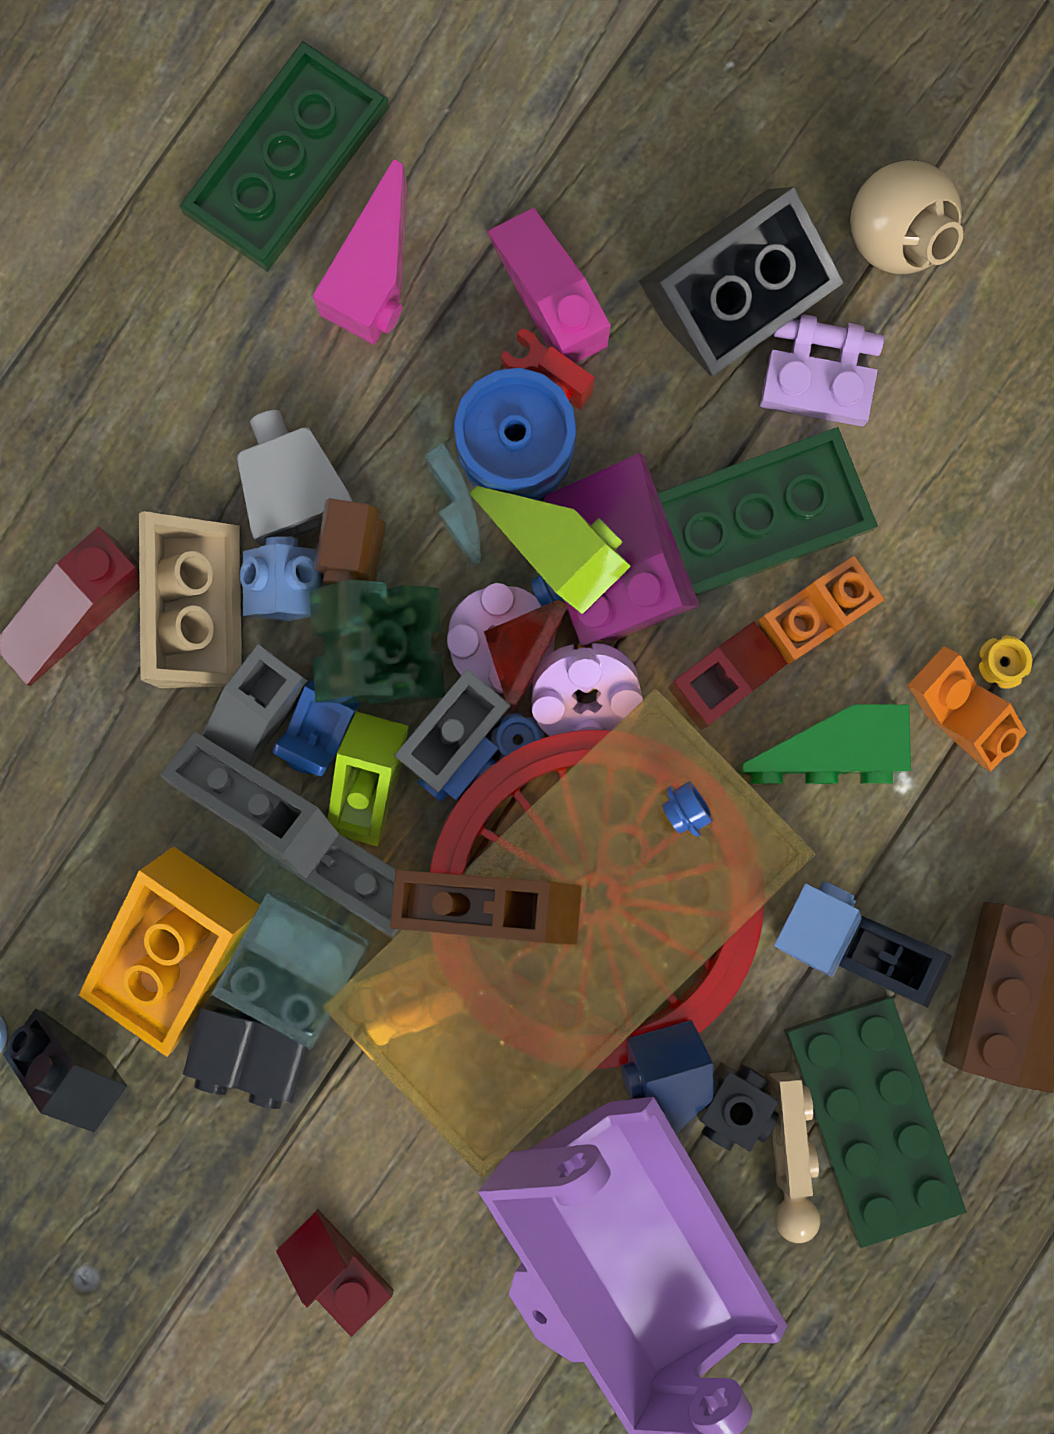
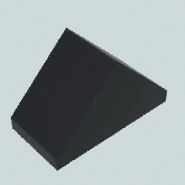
M861 916L862 920L839 966L909 1001L928 1008L952 956Z

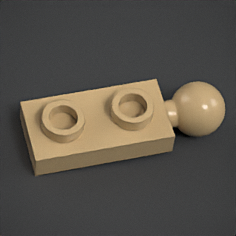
M790 1072L768 1073L767 1079L771 1081L768 1085V1091L779 1101L775 1108V1111L779 1113V1117L772 1131L777 1186L784 1192V1200L778 1205L775 1212V1225L781 1236L793 1243H805L817 1234L820 1227L819 1211L814 1203L807 1199V1196H813L811 1178L818 1177L819 1174L816 1148L812 1142L808 1143L806 1121L813 1118L812 1097L808 1086L802 1085V1079Z

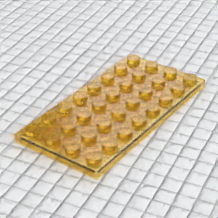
M655 688L461 874L581 885L577 945L402 930L339 990L323 1008L475 1172L483 1178L816 853ZM691 781L706 801L714 821L701 828V836H694L689 829L681 834L678 833L667 818L662 804L670 800L667 794L669 786L672 785L677 789Z

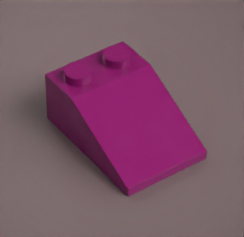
M636 454L544 496L546 503L574 509L591 525L600 518L623 541L616 551L631 566L583 614L565 601L581 647H590L592 643L609 644L700 607L643 454Z

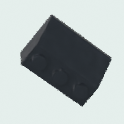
M787 187L767 189L639 280V283L667 330L709 375L714 376L842 285L843 281L795 188Z

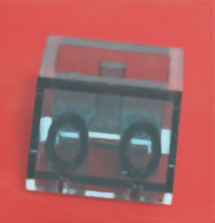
M280 892L267 893L211 995L303 1046L312 1049L348 991L373 943Z

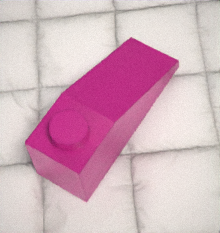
M393 159L312 296L320 316L373 345L376 344L382 332L388 334L393 330L402 312L400 301L407 182L403 164Z
M534 207L487 231L491 243L548 348L552 346L574 363H577L608 346L611 325L585 277Z

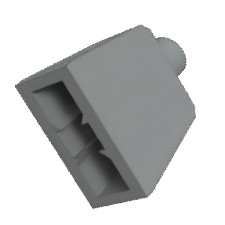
M279 410L260 413L250 420L258 445L237 454V461L253 538L261 547L265 546V539L269 537L295 538L321 528L325 501L329 498L353 502L309 427L300 428L288 433Z

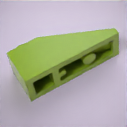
M476 486L469 493L549 586L581 614L631 567L616 551L623 541L600 518L591 525L574 509Z

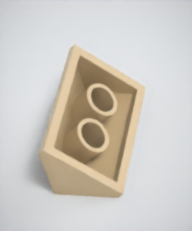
M146 511L139 513L141 681L158 688L226 686L242 665L240 526Z

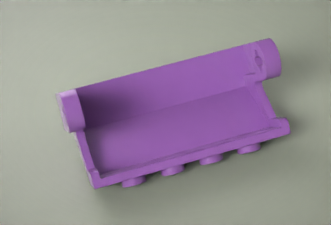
M646 1097L608 1102L531 1148L508 1152L478 1192L521 1260V1264L515 1271L509 1296L535 1338L569 1361L585 1363L628 1434H740L746 1428L752 1416L751 1403L740 1385L733 1379L703 1378L701 1376L740 1343L779 1342L787 1328V1324L655 1098Z

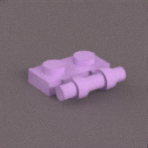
M800 314L798 319L794 318L774 332V337L793 340L791 353L772 349L768 359L760 407L864 427L869 420L877 369L857 366L858 355L863 353L879 356L883 347L884 335L864 331V325L847 323L846 327L817 322V316ZM811 344L840 349L838 362L809 357Z

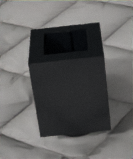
M36 1008L25 1024L14 1032L7 1049L3 1053L41 1114L91 1132L96 1131L127 1087L125 1081L105 1055L48 1014Z

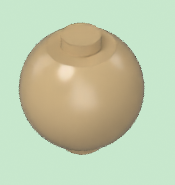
M906 160L895 162L879 169L865 181L853 202L850 226L854 243L860 254L871 265L882 271L893 274H911L922 271L934 264H943L957 253L963 240V228L961 226L962 207L958 191L944 172L929 163Z

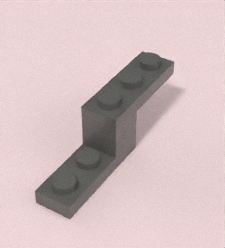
M197 732L192 734L160 774L169 785L249 835L273 862L398 942L406 932V930L390 928L396 869L341 836L320 809Z

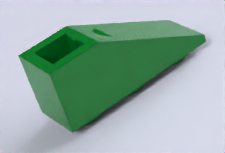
M909 704L851 705L735 766V774H750V784L754 785L784 784L783 774H805V784H839V774H860V784H894V774L911 771Z

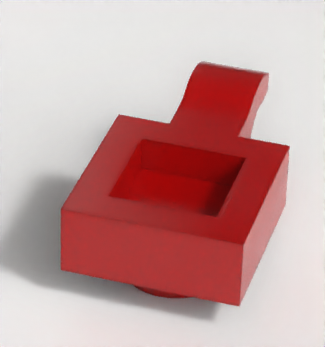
M520 329L517 333V341L529 350V354L522 359H517L511 356L510 353L503 351L500 355L502 366L505 369L523 368L545 375L562 388L573 406L581 410L593 394L595 377L552 346L549 349L544 347L532 332Z

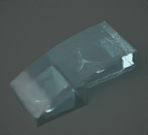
M442 443L425 455L429 471L452 501L450 505L439 512L442 525L472 566L482 560L476 513L465 481L452 456Z

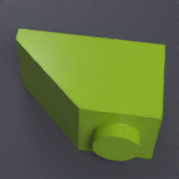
M355 712L337 752L328 812V821L341 836L378 847L402 766V762L394 757V755L406 742L408 725Z

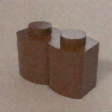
M332 498L325 501L314 569L322 574L323 582L331 585V592L335 594L360 598L363 597L364 590H375L386 523L380 519L381 512L370 504Z

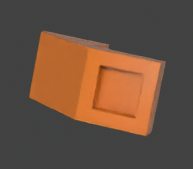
M943 646L907 685L925 715L976 762L990 772L1005 757L1011 755L1016 750L1020 740L1027 733L1011 703L978 686L961 655L946 646Z

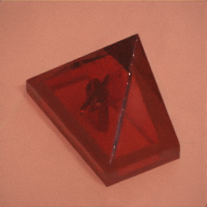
M560 600L483 631L504 699L515 710L567 614L568 605Z

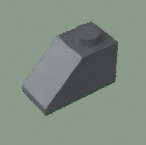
M467 669L394 757L435 791L439 792L510 707V704Z

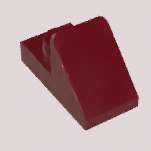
M319 1209L276 1250L305 1307H309L317 1300L350 1337L393 1295L394 1290Z

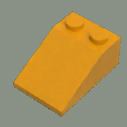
M172 847L139 870L78 995L168 1057L174 1051L242 949L264 907L176 847Z

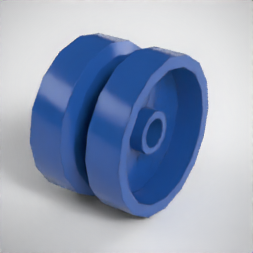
M523 368L496 370L476 381L460 400L454 420L456 447L460 467L471 486L474 488L480 486L534 500H540L557 489L568 475L576 440L574 409L562 388L541 373ZM518 434L524 436L520 441H513Z

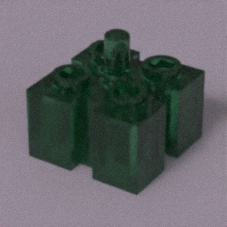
M349 579L309 591L312 636H322L324 642V655L313 658L315 703L352 704L369 700V704L406 705L439 699L445 696L443 653H432L431 634L441 632L439 588L401 585L387 589L386 583Z

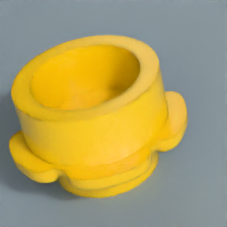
M1005 635L999 640L996 638L989 639L982 645L979 651L981 662L978 664V669L982 678L988 683H997L998 687L1002 689L1018 686L1021 684L1022 678L1031 671V652L1021 640L1014 636ZM1002 657L1008 659L1009 664L1007 667L1001 666L1000 659Z

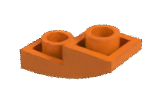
M852 556L814 581L804 590L765 614L757 622L777 651L788 663V666L885 599L856 557Z

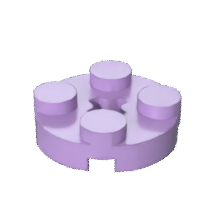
M494 583L484 589L473 592L459 604L449 623L447 645L454 667L461 676L468 669L495 693H509L532 686L533 676L538 666L548 655L554 652L556 631L548 610L539 604L534 595L519 587ZM506 626L514 630L511 640L516 644L515 648L510 652L504 648L498 650L497 653L492 652L488 648L492 642L488 632L494 627L498 630H502Z
M592 643V648L574 650L573 645L561 647L541 662L533 676L532 714L540 728L549 736L581 730H609L626 733L636 722L643 707L642 691L636 668L622 652L605 644ZM593 688L598 690L596 701L587 704L577 702V696L574 692L578 689L585 693Z

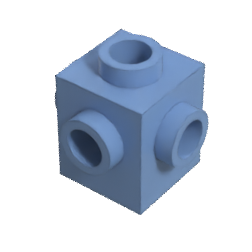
M269 537L265 539V546L243 551V564L240 570V581L243 586V616L293 621L321 615L320 590L322 587V574L314 569L317 549L298 547V539Z

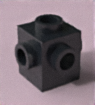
M720 1062L715 1073H713V1100L697 1115L700 1122L705 1124L701 1133L731 1151L735 1143L750 1152L757 1140L761 1143L765 1142L772 1133L779 1117V1113L775 1111L779 1101L766 1090L771 1081L742 1063L737 1071ZM738 1102L747 1103L739 1120H732L730 1118L732 1106Z

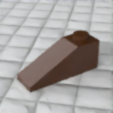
M396 870L390 928L527 942L577 945L582 886L551 881Z

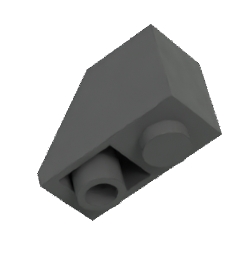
M257 644L224 687L202 736L251 766L296 707L304 686L309 682Z

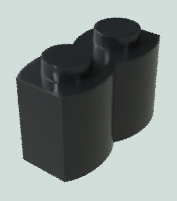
M208 1004L200 1010L183 1075L196 1079L194 1087L201 1091L226 1095L229 1087L250 1093L248 1101L252 1104L265 1108L280 1109L282 1102L293 1103L297 1098L314 1032L237 1010Z

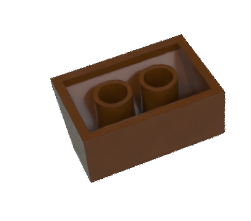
M983 902L943 1059L944 1062L961 1071L1013 1086L1054 1093V918L1006 904Z

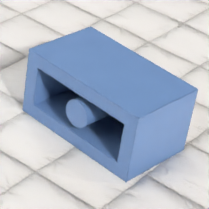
M822 881L819 889L805 883L774 946L783 953L833 978L862 920L860 911L854 908L856 903L853 900L854 896L826 881Z

